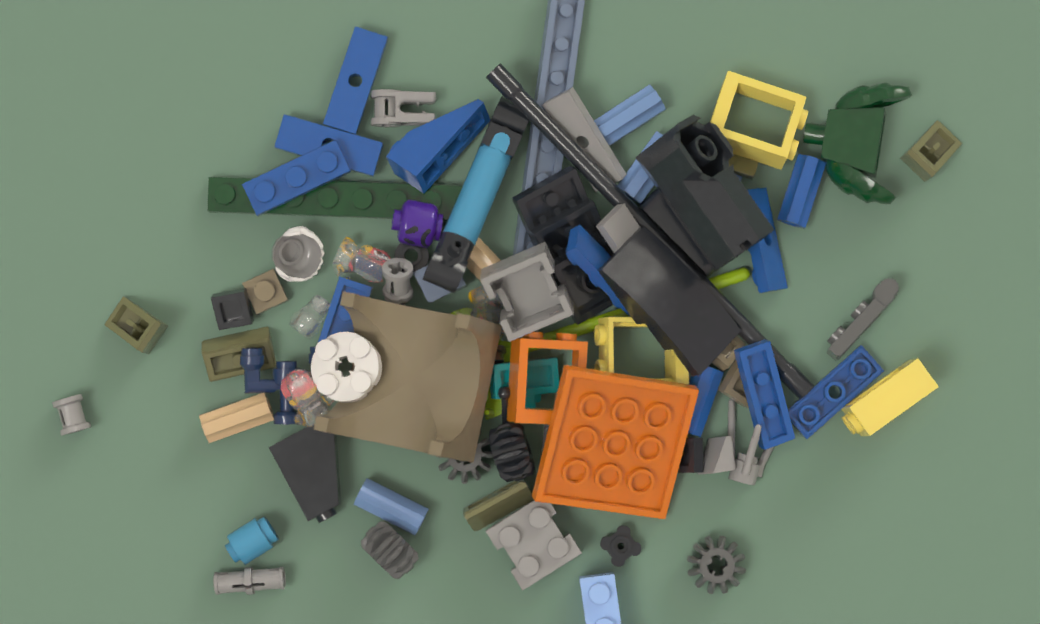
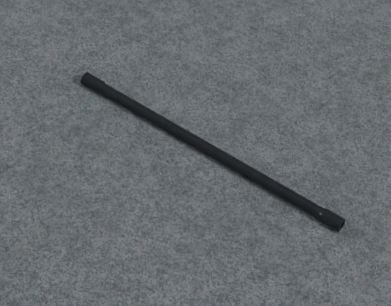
M501 63L486 76V79L507 100H510L614 207L617 204H625L640 227L645 226L694 272L741 329L738 335L748 345L764 339L767 340L535 102ZM771 344L780 380L799 400L812 390L814 384Z

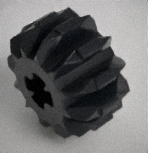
M507 422L490 429V449L500 477L506 482L514 480L516 482L533 475L535 463L524 427L520 423Z

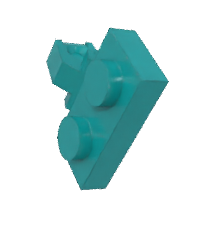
M556 357L528 360L525 408H536L535 403L541 402V394L558 392L559 371L558 358ZM510 362L494 363L490 381L491 399H501L498 396L499 388L503 386L509 388Z

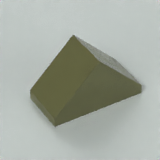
M937 120L900 159L925 182L938 172L962 143Z
M124 296L104 324L134 348L146 354H150L168 325Z

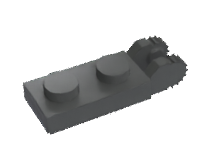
M889 277L888 279L884 278V281H881V284L874 288L872 302L868 304L863 301L850 315L854 321L845 330L840 326L830 336L827 342L831 346L828 348L827 354L835 361L839 360L895 299L900 288L896 280H893V278L889 279Z

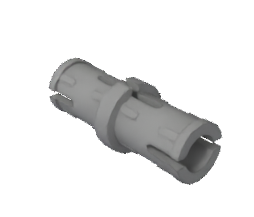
M245 567L244 571L214 572V591L216 595L233 592H246L247 595L255 594V591L285 589L284 567L254 570L253 567Z

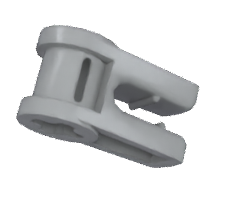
M392 89L371 91V99H374V118H371V126L373 127L422 126L436 119L434 113H425V111H422V113L403 112L400 109V106L416 105L417 107L419 105H433L436 102V92H413ZM385 102H388V115H385Z

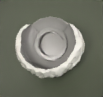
M296 226L288 229L276 239L272 247V260L276 266L275 270L286 281H307L317 275V270L321 269L323 264V244L319 237L306 227Z

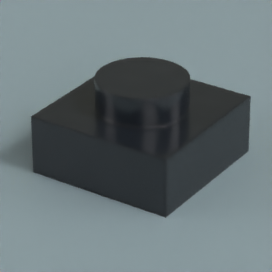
M246 288L212 295L211 302L219 330L251 325L254 322Z
M703 438L686 439L678 473H703Z

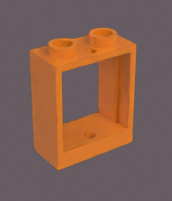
M531 332L522 336V338L511 341L510 397L508 399L507 421L514 423L550 424L553 409L525 408L528 348L573 350L572 366L587 368L588 342L577 341V334L556 333V340L543 339L544 332Z

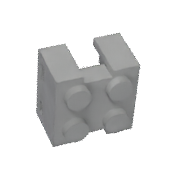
M546 242L481 269L480 281L489 300L495 298L496 293H498L505 308L500 313V324L509 342L574 315L573 301L565 284L558 286L552 274L554 273V260Z
M533 500L486 530L496 549L499 550L504 547L515 564V567L511 569V573L522 590H525L582 554L570 533L563 536L551 516L557 513L551 503Z

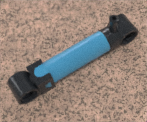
M501 96L468 175L422 280L452 293H455L462 279L468 260L529 122V119L510 100Z

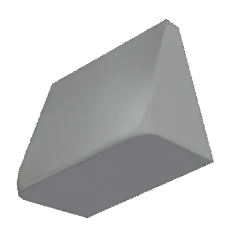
M732 437L708 438L703 453V473L697 474L736 470Z

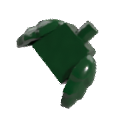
M886 82L871 87L866 85L856 87L838 100L835 109L828 110L826 125L806 123L803 143L822 145L821 159L826 162V172L831 181L847 195H855L866 203L891 204L896 197L890 191L867 176L875 178L877 176L886 119L884 107L910 98L912 94L909 87L890 85Z

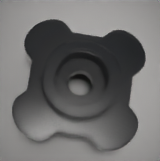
M624 525L619 526L616 533L610 537H603L600 542L601 548L607 550L612 557L611 563L616 567L623 566L626 559L632 555L638 556L641 552L640 543L633 540L630 535V528ZM623 543L624 548L618 549L617 545Z

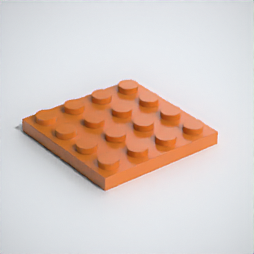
M564 365L532 498L536 502L666 519L699 389L695 385Z

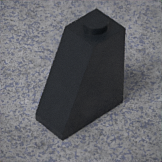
M315 423L270 446L269 449L306 519L310 521L316 518L318 523H321L336 515L337 512L334 507L341 504L337 434L314 430Z

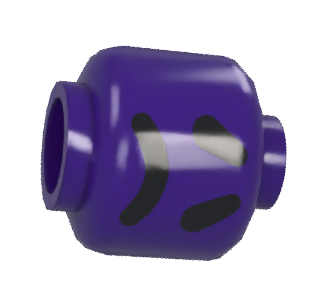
M406 200L401 210L394 209L391 230L397 231V238L400 243L427 248L431 246L433 240L439 241L443 214L438 213L435 204Z

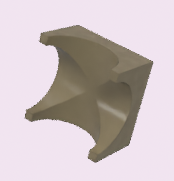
M343 291L340 305L348 311L353 323L354 333L370 341L379 352L382 361V373L377 385H374L372 390L363 399L350 403L338 401L327 414L316 416L314 430L474 463L502 326L470 315L435 312ZM352 363L351 371H354L355 364Z

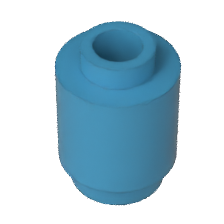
M264 516L259 520L254 518L227 535L229 543L225 547L235 563L241 560L246 565L273 548V543L278 541L279 538Z

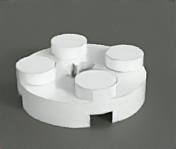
M353 332L335 333L318 342L311 361L312 378L319 392L333 400L344 403L356 402L366 397L374 385H377L382 373L381 357L375 346L366 338ZM344 358H348L350 363L355 364L354 371L349 370L351 375L343 377V372L338 371V365L342 363L341 360Z

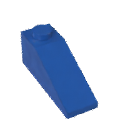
M477 99L409 131L401 140L394 143L386 156L394 174L424 194L490 122L484 102Z

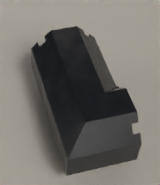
M692 115L675 125L635 158L716 272L771 234L774 228L734 173V164L729 167V159L733 157V147L721 130L711 122H708L706 125L697 122L701 118Z

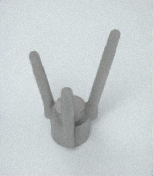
M729 399L728 436L732 437L735 458V401ZM757 424L754 428L747 454L738 452L737 459L735 458L736 470L730 471L728 479L755 485L757 477H762L764 466L774 447L764 450L759 461L758 457L754 456L762 429L760 424Z

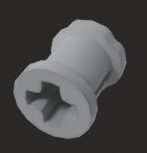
M404 258L387 260L382 266V273L386 278V284L382 289L385 300L396 304L406 303L413 297V288L410 284V277L413 275V265Z
M82 394L52 402L53 408L58 410L63 427L60 430L61 436L91 428L90 422L86 421L82 409Z

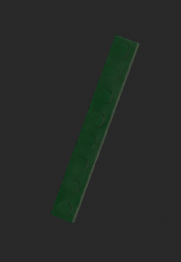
M209 177L207 211L213 213L256 214L242 186L243 183L254 178ZM331 181L264 214L392 219L394 209L401 210L406 200H415L435 204L438 213L443 214V221H448L462 186L432 185L423 194L410 184Z

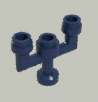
M316 346L310 347V353L308 354L310 365ZM241 348L240 365L244 369L245 394L274 393L276 390H280V411L273 415L274 424H301L300 413L294 411V392L291 395L293 403H290L280 389L281 382L286 374L300 369L297 367V361H276V368H273V379H260V369L264 365L262 348ZM292 373L288 376L285 384L288 386L297 385L299 383L298 376ZM310 378L311 386L308 392L319 391L313 378Z

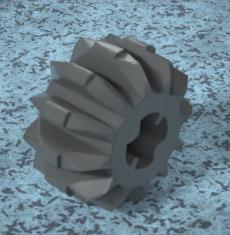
M489 438L477 444L474 463L464 464V461L459 463L456 459L448 458L447 462L438 466L439 470L443 471L452 466L453 470L448 476V479L451 481L456 478L458 471H461L462 484L468 483L467 471H471L477 481L480 480L481 475L476 467L479 465L486 471L491 469L488 463L481 461L482 457H493L492 451L482 452L481 449L490 444Z
M380 521L374 527L372 526L361 540L362 548L386 572L396 579H400L404 574H407L419 559L418 553L386 522Z
M721 535L717 540V547H714L712 538L706 536V550L697 543L693 545V548L701 554L699 558L695 556L687 557L688 562L698 564V567L687 571L688 575L695 576L701 573V576L695 582L697 588L702 587L709 580L707 586V593L709 594L714 593L716 583H719V588L723 594L727 593L728 588L725 581L729 580L731 584L737 587L740 582L732 576L733 573L745 574L746 572L745 568L735 566V562L743 561L745 555L743 553L731 555L737 549L738 544L732 542L724 549L726 538ZM714 555H718L717 558L719 560L723 558L725 560V565L720 567L721 573L715 574V571L712 569L709 572L707 565L712 563L711 557Z

